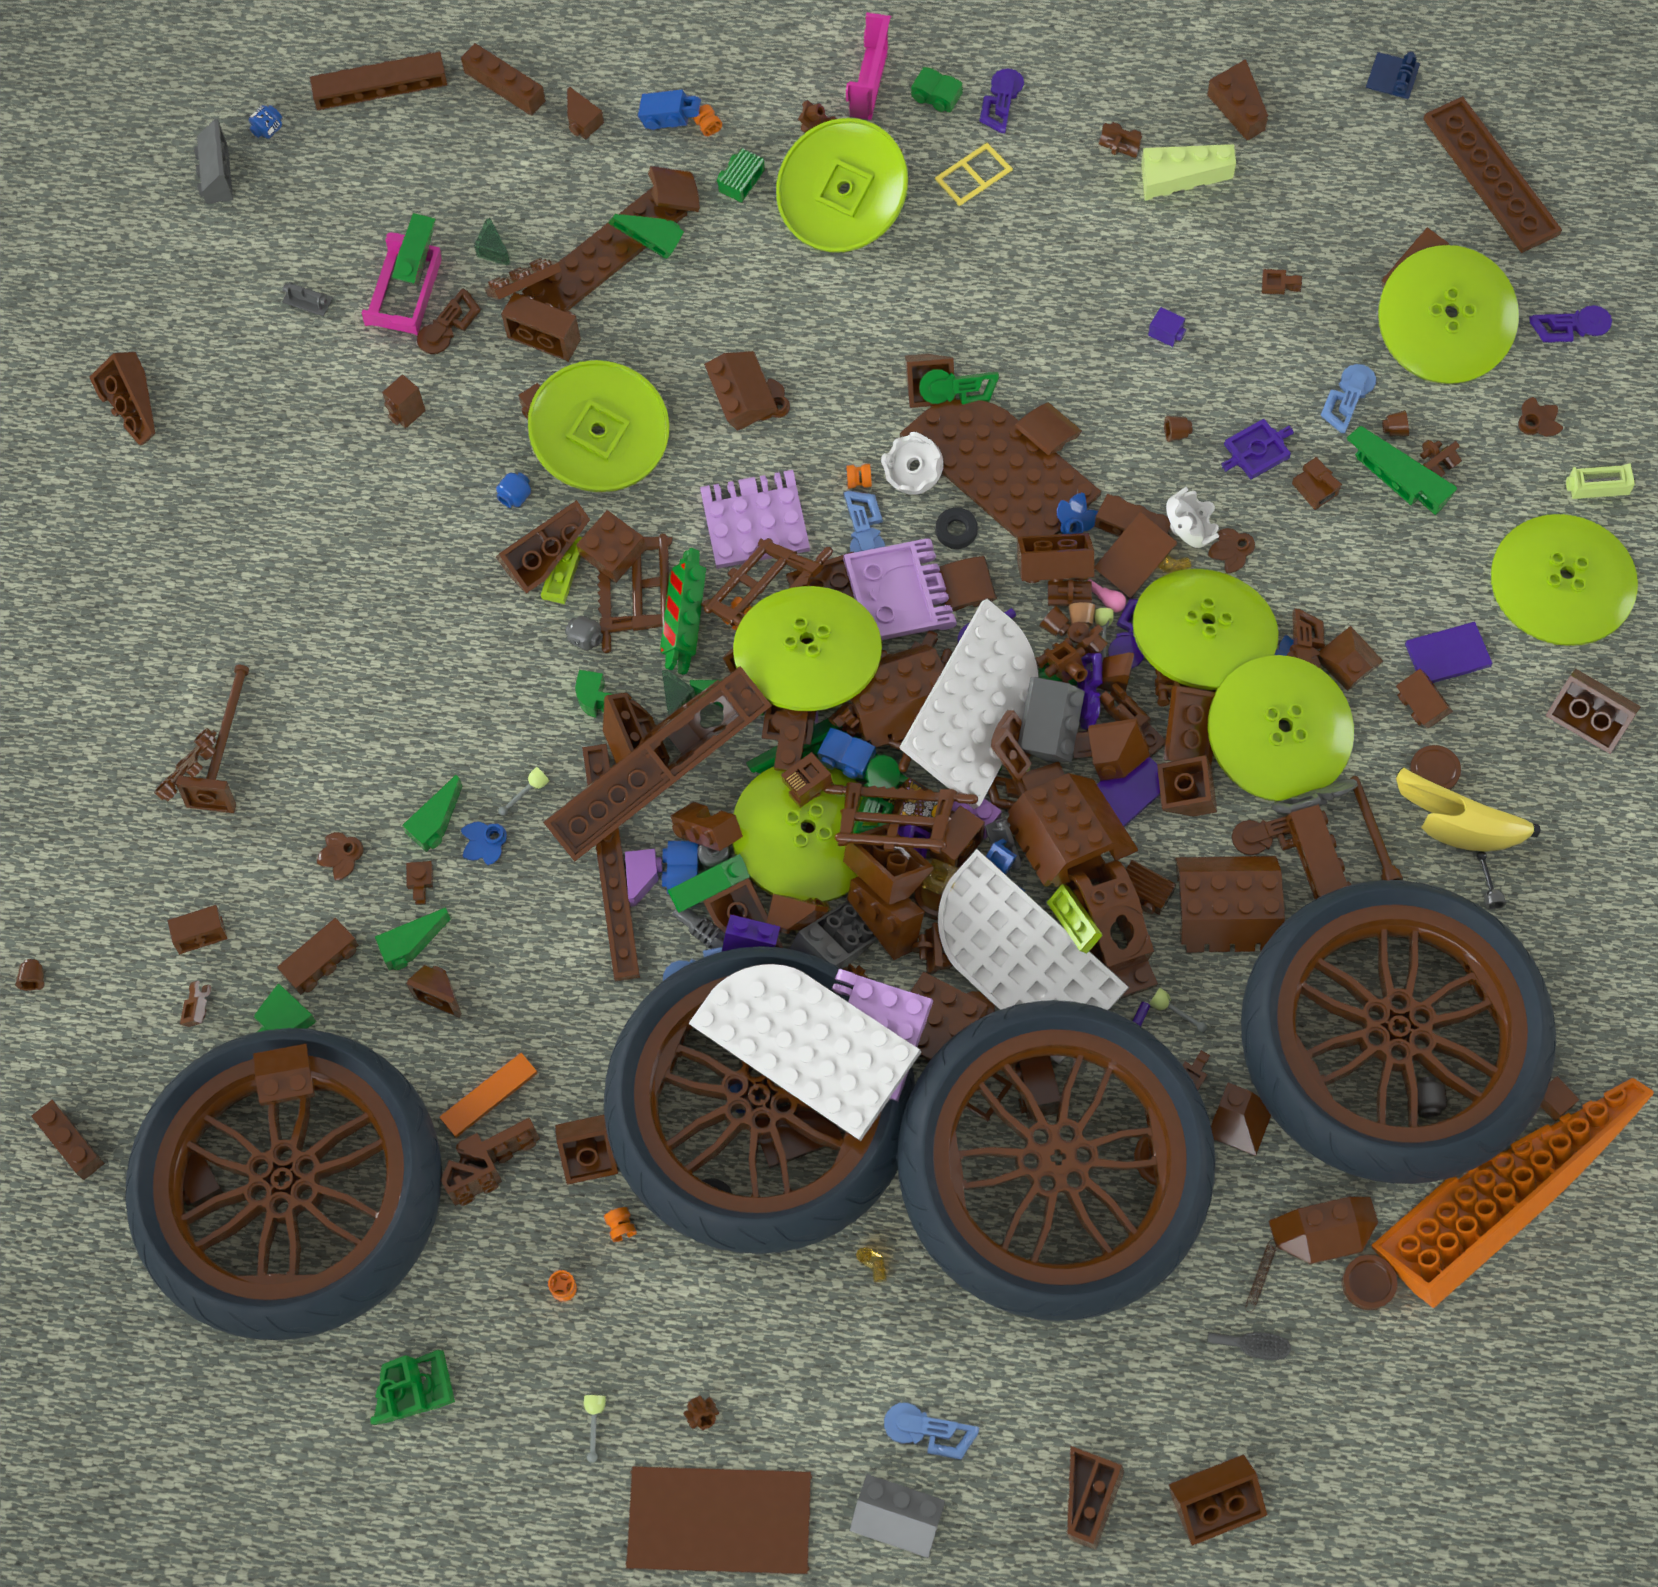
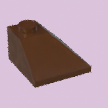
M934 354L906 355L905 367L909 407L937 405L925 401L921 396L919 390L920 381L928 371L934 369L954 374L953 357Z
M1352 626L1348 627L1319 651L1320 655L1318 657L1319 662L1347 691L1384 662Z
M1137 718L1090 725L1088 727L1093 765L1100 781L1124 778L1150 757L1151 752Z
M424 965L408 979L406 984L414 999L460 1018L462 1013L452 984L444 969L438 966L431 968Z
M1228 1082L1211 1124L1213 1138L1216 1141L1256 1156L1271 1114L1260 1097L1255 1093Z

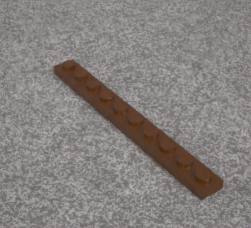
M607 744L582 747L587 786L610 769ZM618 827L596 845L615 982L640 978Z

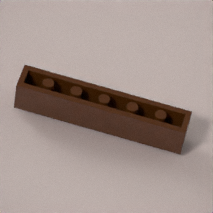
M441 52L427 53L310 76L311 89L317 111L448 85Z

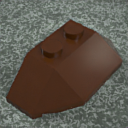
M627 692L606 695L604 698L603 733L616 763L633 751L640 744V740L656 726L652 715L639 703L632 700V697ZM661 741V744L654 749V752L667 767L670 757L663 741Z
M1349 1196L1298 1208L1268 1222L1277 1248L1311 1265L1362 1253L1378 1224V1219L1371 1197Z

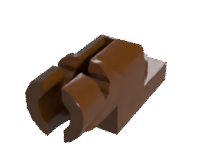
M1117 683L1113 684L1111 687L1113 689L1112 692L1109 694L1105 691L1099 698L1100 703L1115 719V722L1137 718L1151 752L1150 757H1152L1165 746L1166 740L1150 725L1151 718ZM1114 700H1115L1116 703L1118 704L1117 707L1114 706Z

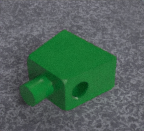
M279 983L254 1015L255 1020L261 1026L257 1032L283 1028L308 1029L317 1022L313 1015Z

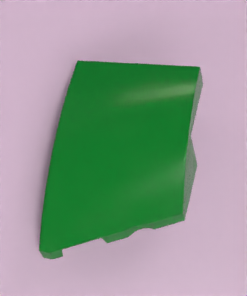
M438 1349L418 1358L404 1355L382 1364L379 1376L380 1384L375 1398H377L375 1414L371 1416L370 1422L371 1425L384 1424L454 1403L455 1399L444 1351ZM431 1361V1375L420 1373L418 1364ZM421 1377H426L425 1381L422 1383Z

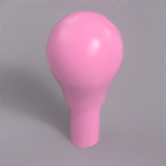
M1092 581V592L1098 596V599L1103 602L1106 608L1114 610L1115 613L1121 612L1125 608L1126 598L1121 592L1110 590L1106 587L1103 588Z

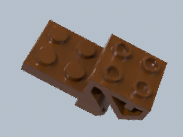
M530 1117L484 1141L476 1133L457 1144L456 1150L460 1156L459 1163L449 1160L441 1179L455 1206L458 1204L465 1206L475 1200L474 1196L483 1191L487 1194L496 1190L502 1180L494 1163H504L513 1157V1153L521 1149L522 1151H527L537 1144L536 1141L540 1140Z

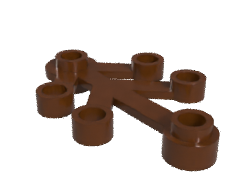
M205 728L194 740L197 746L175 766L176 770L156 788L154 794L161 800L169 801L177 793L175 785L178 775L183 776L187 772L193 778L202 770L203 766L198 763L199 755L206 761L215 753L216 749L213 745L217 741L215 738L217 733L214 730L211 731Z

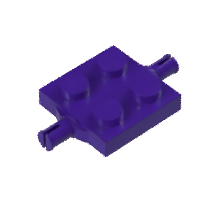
M1265 419L1256 422L1225 440L1224 446L1230 452L1232 458L1222 462V468L1227 472L1233 467L1239 466L1250 480L1290 458L1291 453L1284 445L1283 439L1293 435V429L1288 425L1284 429L1276 431L1270 427Z

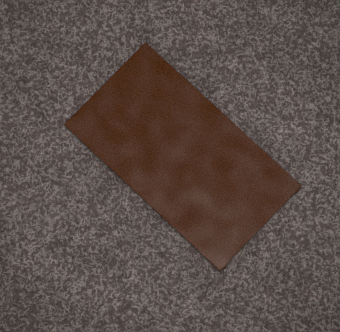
M632 1466L626 1569L808 1574L811 1472Z

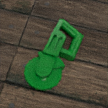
M934 369L928 371L922 377L919 390L924 400L931 404H940L946 400L951 402L958 393L962 404L977 400L990 402L999 379V373L989 372L954 376L952 372L948 374L943 370ZM989 379L983 394L966 396V392L979 391L982 381Z
M886 755L876 756L871 759L866 769L868 783L865 784V787L869 788L874 785L877 788L885 786L887 789L896 787L901 775L897 762ZM863 797L858 812L878 813L879 808L882 807V813L891 814L894 805L883 800V798ZM855 821L853 833L860 834L887 823L863 826L864 822Z

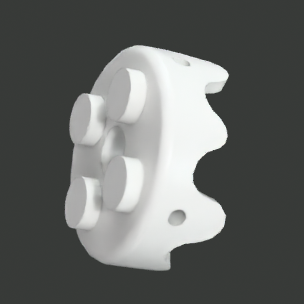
M911 432L906 437L895 439L890 452L884 453L881 458L887 481L897 490L910 495L924 493L931 489L939 480L943 470V457L940 449L933 441L917 432ZM919 460V468L915 471H910L911 462Z
M1186 486L1167 501L1166 510L1171 523L1170 528L1176 536H1179L1188 545L1202 548L1219 537L1218 533H1216L1219 526L1209 522L1210 515L1214 512L1215 506L1210 501L1200 502L1197 499V493L1195 491L1187 492L1188 488Z

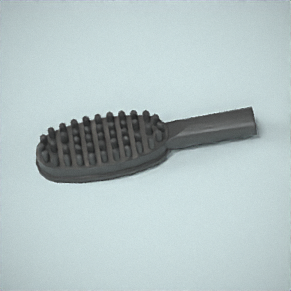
M1208 1332L1207 1343L1240 1347L1243 1353L1264 1360L1285 1359L1291 1351V1345L1288 1340L1269 1333L1253 1332L1239 1337Z

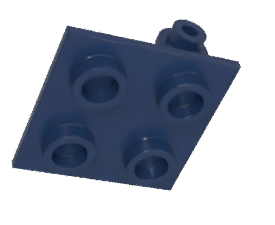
M1377 52L1365 88L1409 99L1421 63L1416 62L1417 58L1414 52H1408L1403 58Z

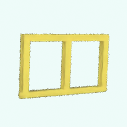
M986 143L936 176L935 180L960 206L1011 172L1013 168ZM987 149L1005 169L987 182H984L967 162ZM963 166L981 186L960 199L942 179Z

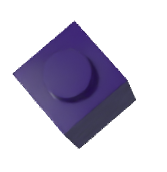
M1160 307L1150 323L1148 336L1173 347L1177 340L1182 341L1187 329L1184 328L1186 318Z

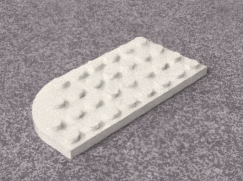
M988 599L981 602L899 747L947 788L955 790L957 794L977 795L978 802L976 804H968L973 809L980 807L1003 764L991 747L994 731L1007 710H1014L1022 721L1030 678H1038L1035 656L1025 634L1010 617Z
M978 849L947 883L942 894L938 912L939 935L944 951L952 965L1000 1010L1013 1005L1034 1001L1060 1000L1094 1005L1109 1011L1129 989L1122 980L1090 951L1087 954L1079 951L1066 930ZM1051 1056L1058 1064L1066 1058V1056Z
M758 965L730 975L717 984L689 1022L695 1029L860 1141L921 1053L918 1048L802 971L784 965Z

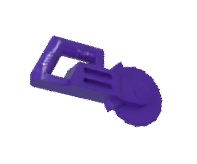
M1008 68L1001 69L993 75L990 91L995 96H984L979 119L981 123L999 133H1006L1011 100L1017 98V94L1022 91L1024 86V78L1021 73ZM991 104L996 105L995 115L1001 117L1003 123L989 117Z
M1595 305L1586 306L1580 312L1577 310L1575 314H1543L1529 317L1530 324L1543 343L1573 342V331H1576L1582 337L1585 334L1602 336L1612 326V318L1608 311ZM1542 323H1547L1553 332L1566 333H1548Z
M1129 599L1116 623L1118 627L1128 632L1118 633L1108 649L1109 656L1129 652L1134 653L1132 668L1137 667L1144 658L1134 637L1133 624L1128 622L1135 610L1138 599Z
M1087 653L1081 658L1088 674L1085 680L1077 682V688L1085 691L1079 722L1082 729L1087 731L1090 725L1096 724L1100 712V700L1098 698L1100 693L1096 692V688L1102 683V655L1100 653Z

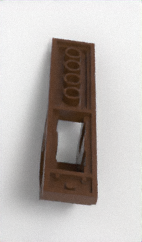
M739 666L723 680L715 681L656 725L640 740V744L633 751L549 816L543 823L575 862L772 705L743 668ZM714 702L722 703L724 707L722 723L717 726H710L709 728L703 727L700 723V711L708 704H713ZM669 737L681 754L666 767L654 752V749L661 744V741Z
M1055 762L1025 772L1019 782L1014 779L1012 781L1020 797L1023 792L1065 774L1060 762ZM1099 855L1067 869L1069 882L1064 883V885L1070 887L1103 935L1090 949V952L1129 987L1119 1000L1156 987L1158 982L1148 962L1154 949L1143 918L1139 897L1122 863L1118 860L1106 863L1102 856ZM1099 882V885L1092 886V884ZM1115 921L1127 940V947L1122 950L1117 947V944L1110 936V929Z

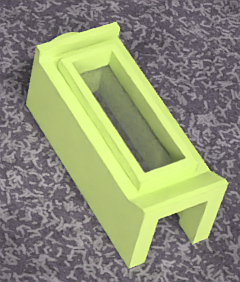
M1631 463L1623 466L1582 469L1573 467L1570 476L1566 479L1567 491H1571L1572 499L1630 495L1635 485Z

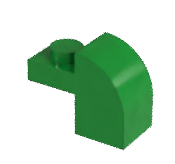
M579 669L575 684L579 706L586 714L596 718L598 709H601L604 713L605 696L612 693L603 692L605 680L602 673Z

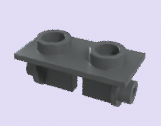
M292 282L289 284L285 283L283 286V292H286L282 303L320 316L325 315L333 300L331 296L295 285Z
M1003 816L985 825V829L991 846L1001 839L1007 841L1005 848L1017 855L1011 867L1012 869H1018L1022 867L1021 862L1023 860L1019 857L1009 828L1011 825L1007 822L1006 817Z

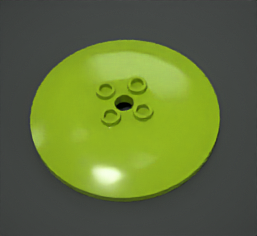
M840 118L824 122L802 135L790 148L781 164L776 183V198L780 215L788 229L799 240L812 248L834 253L862 248L882 236L900 214L908 190L906 161L894 139L885 130L871 122L855 118ZM843 184H850L849 191L841 194V186Z
M1441 245L1429 247L1411 255L1392 272L1380 296L1378 320L1386 347L1402 367L1424 380L1453 384L1479 378L1501 362L1514 342L1519 323V309L1516 294L1509 279L1491 259L1466 247ZM1446 307H1454L1457 310V316L1449 317L1445 312Z
M600 360L583 361L571 364L555 372L537 390L529 409L528 435L537 459L555 478L580 490L611 492L638 483L655 469L667 447L669 417L664 401L658 391L638 372L614 362ZM600 426L605 432L601 435H596L592 432V428Z
M1544 515L1518 525L1501 541L1491 566L1493 593L1498 605L1508 619L1528 635L1557 645H1584L1607 637L1616 631L1628 618L1635 604L1638 592L1636 568L1624 545L1616 536L1599 524L1573 515ZM1567 570L1572 574L1573 578L1566 579L1561 576L1560 572Z
M1185 569L1166 574L1152 582L1144 590L1134 610L1133 633L1144 657L1163 675L1189 687L1217 690L1226 677L1235 669L1251 660L1273 656L1277 649L1278 626L1267 602L1248 584L1222 572L1207 569ZM1202 619H1210L1214 624H1205Z
M801 586L771 594L754 605L743 617L736 630L733 653L736 668L739 666L743 668L770 704L795 711H816L835 707L852 699L870 683L880 664L882 643L876 621L869 611L857 600L837 590L817 586ZM804 638H811L814 640L812 643L803 644L801 642V640Z
M1273 655L1260 657L1241 665L1221 683L1209 709L1208 735L1211 749L1219 766L1236 785L1256 797L1270 801H1283L1314 789L1326 787L1338 778L1351 755L1354 741V723L1346 697L1328 674L1305 660L1291 656ZM1280 720L1289 722V732H1283L1279 728Z
M774 767L764 771L744 789L733 813L736 815L743 837L732 844L735 855L740 854L746 864L748 874L751 876L749 878L771 895H785L804 901L808 898H818L824 903L848 894L851 879L858 877V875L843 862L846 846H838V842L835 840V835L840 832L842 817L840 810L844 809L845 794H827L821 791L820 796L799 808L789 796L790 789L782 781L781 774L784 771L774 770ZM826 768L831 773L834 784L846 786L848 782L857 783L837 768ZM864 822L863 826L877 825V823ZM803 823H811L814 826V831L812 833H805L801 829V825Z

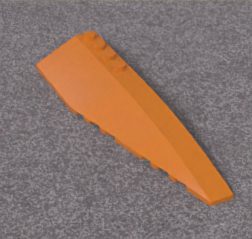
M1631 1078L1605 1092L1603 1098L1594 1102L1591 1100L1583 1104V1108L1572 1115L1567 1113L1560 1117L1559 1122L1551 1126L1547 1124L1512 1143L1511 1148L1500 1152L1497 1156L1477 1168L1467 1171L1460 1179L1456 1176L1446 1179L1371 1245L1372 1249L1393 1267L1398 1277L1418 1297L1431 1307H1436L1556 1199L1632 1120L1654 1094L1653 1090L1635 1078Z

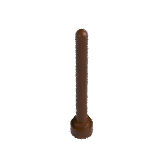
M1352 776L1350 779L1357 780L1358 784L1353 789L1383 867L1381 879L1387 881L1403 880L1400 869L1392 865L1358 776Z

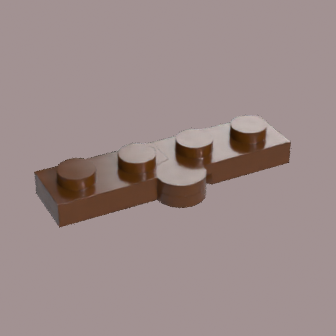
M784 708L773 715V727L780 732L774 770L785 772L802 759L809 711H795Z

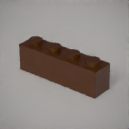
M474 43L462 55L461 61L465 74L532 116L546 102L542 85L478 44Z
M1318 804L1291 812L1286 817V821L1314 900L1332 891L1350 886L1351 883L1349 881L1346 882L1343 873L1345 872L1344 862L1341 857L1338 858L1335 848H1337L1335 837L1333 834H1329L1326 826L1328 825V818L1325 811H1321Z

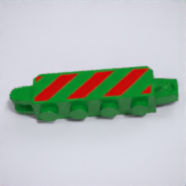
M694 548L686 550L679 564L674 566L670 572L660 652L666 655L665 668L673 670L678 662L677 672L683 676L689 670L691 657L696 655L701 603L706 576V567L699 565L700 551Z

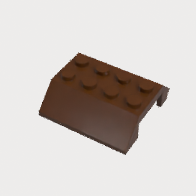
M925 644L881 658L876 674L870 683L859 694L850 699L860 721V734L863 741L870 743L876 748L889 744L888 734H891L893 742L906 737L944 669L935 648Z
M1067 773L1023 792L1008 811L1010 816L1007 818V822L1011 825L1009 828L1012 834L1016 835L1015 839L1023 852L1026 853L1025 855L1033 869L1037 870L1036 874L1044 886H1049L1053 883L1055 887L1069 882L1067 869L1108 851L1114 860H1119L1138 852L1137 846L1092 778Z
M1277 856L1175 858L1181 909L1180 944L1186 945V953L1204 952V944L1209 945V952H1230V944H1234V952H1255V946L1259 944L1261 952L1276 930L1285 922L1282 873Z

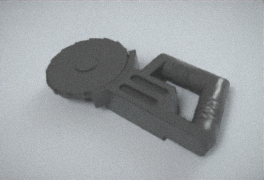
M1342 779L1334 781L1326 787L1314 789L1283 801H1276L1273 803L1272 808L1275 812L1290 814L1291 812L1319 804V806L1327 804V800H1333L1355 789L1358 786L1357 780Z

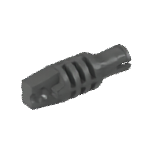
M675 908L672 916L686 925L692 936H695L696 939L700 940L709 949L723 947L725 933L712 921L708 920L704 915H696L690 909L678 913Z

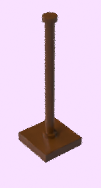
M239 664L235 666V678L216 741V751L212 755L206 779L178 775L176 786L186 808L235 813L236 802L228 782L216 780L243 682L245 676L249 674V668L245 665Z

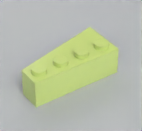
M1234 144L1143 148L1141 166L1145 201L1160 195H1170L1172 192L1183 189L1189 190L1195 186L1209 185L1232 179L1236 166Z

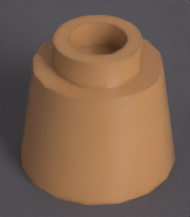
M1080 602L1068 606L1071 625L1075 622H1082L1088 629L1093 625L1094 604Z

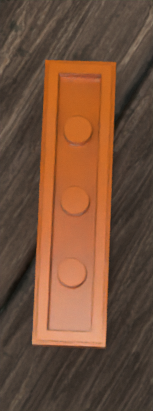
M520 1053L443 1113L440 1119L457 1138L537 1075L538 1072L526 1057Z

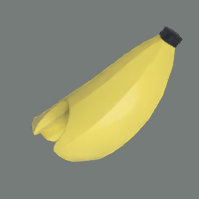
M1402 767L1397 773L1396 781L1401 795L1431 812V814L1427 815L1421 828L1429 836L1444 844L1465 850L1487 852L1507 849L1524 842L1529 837H1538L1540 834L1539 824H1533L1520 817L1473 801L1412 773L1405 767Z

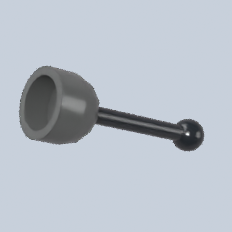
M1479 851L1477 859L1481 861L1489 891L1484 896L1486 909L1502 908L1506 905L1505 897L1500 890L1494 889L1485 860L1487 854L1484 851Z

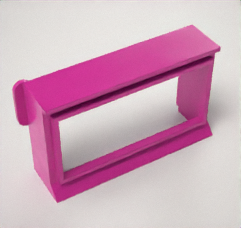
M866 12V29L864 31V47L866 49L858 82L850 81L846 84V102H849L850 117L872 120L889 49L888 27L891 19L889 15Z
M389 232L386 235L388 251L369 309L362 310L364 325H373L418 335L441 264L440 247L429 245L426 261H429L430 265L413 318L379 313L405 236Z

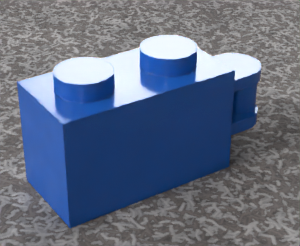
M683 89L642 94L638 117L644 127L651 130L685 126L688 124V118L699 115L701 99L697 96H686Z

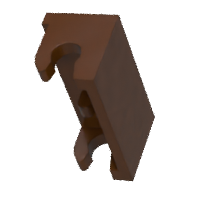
M217 905L167 920L172 943L179 955L228 939Z

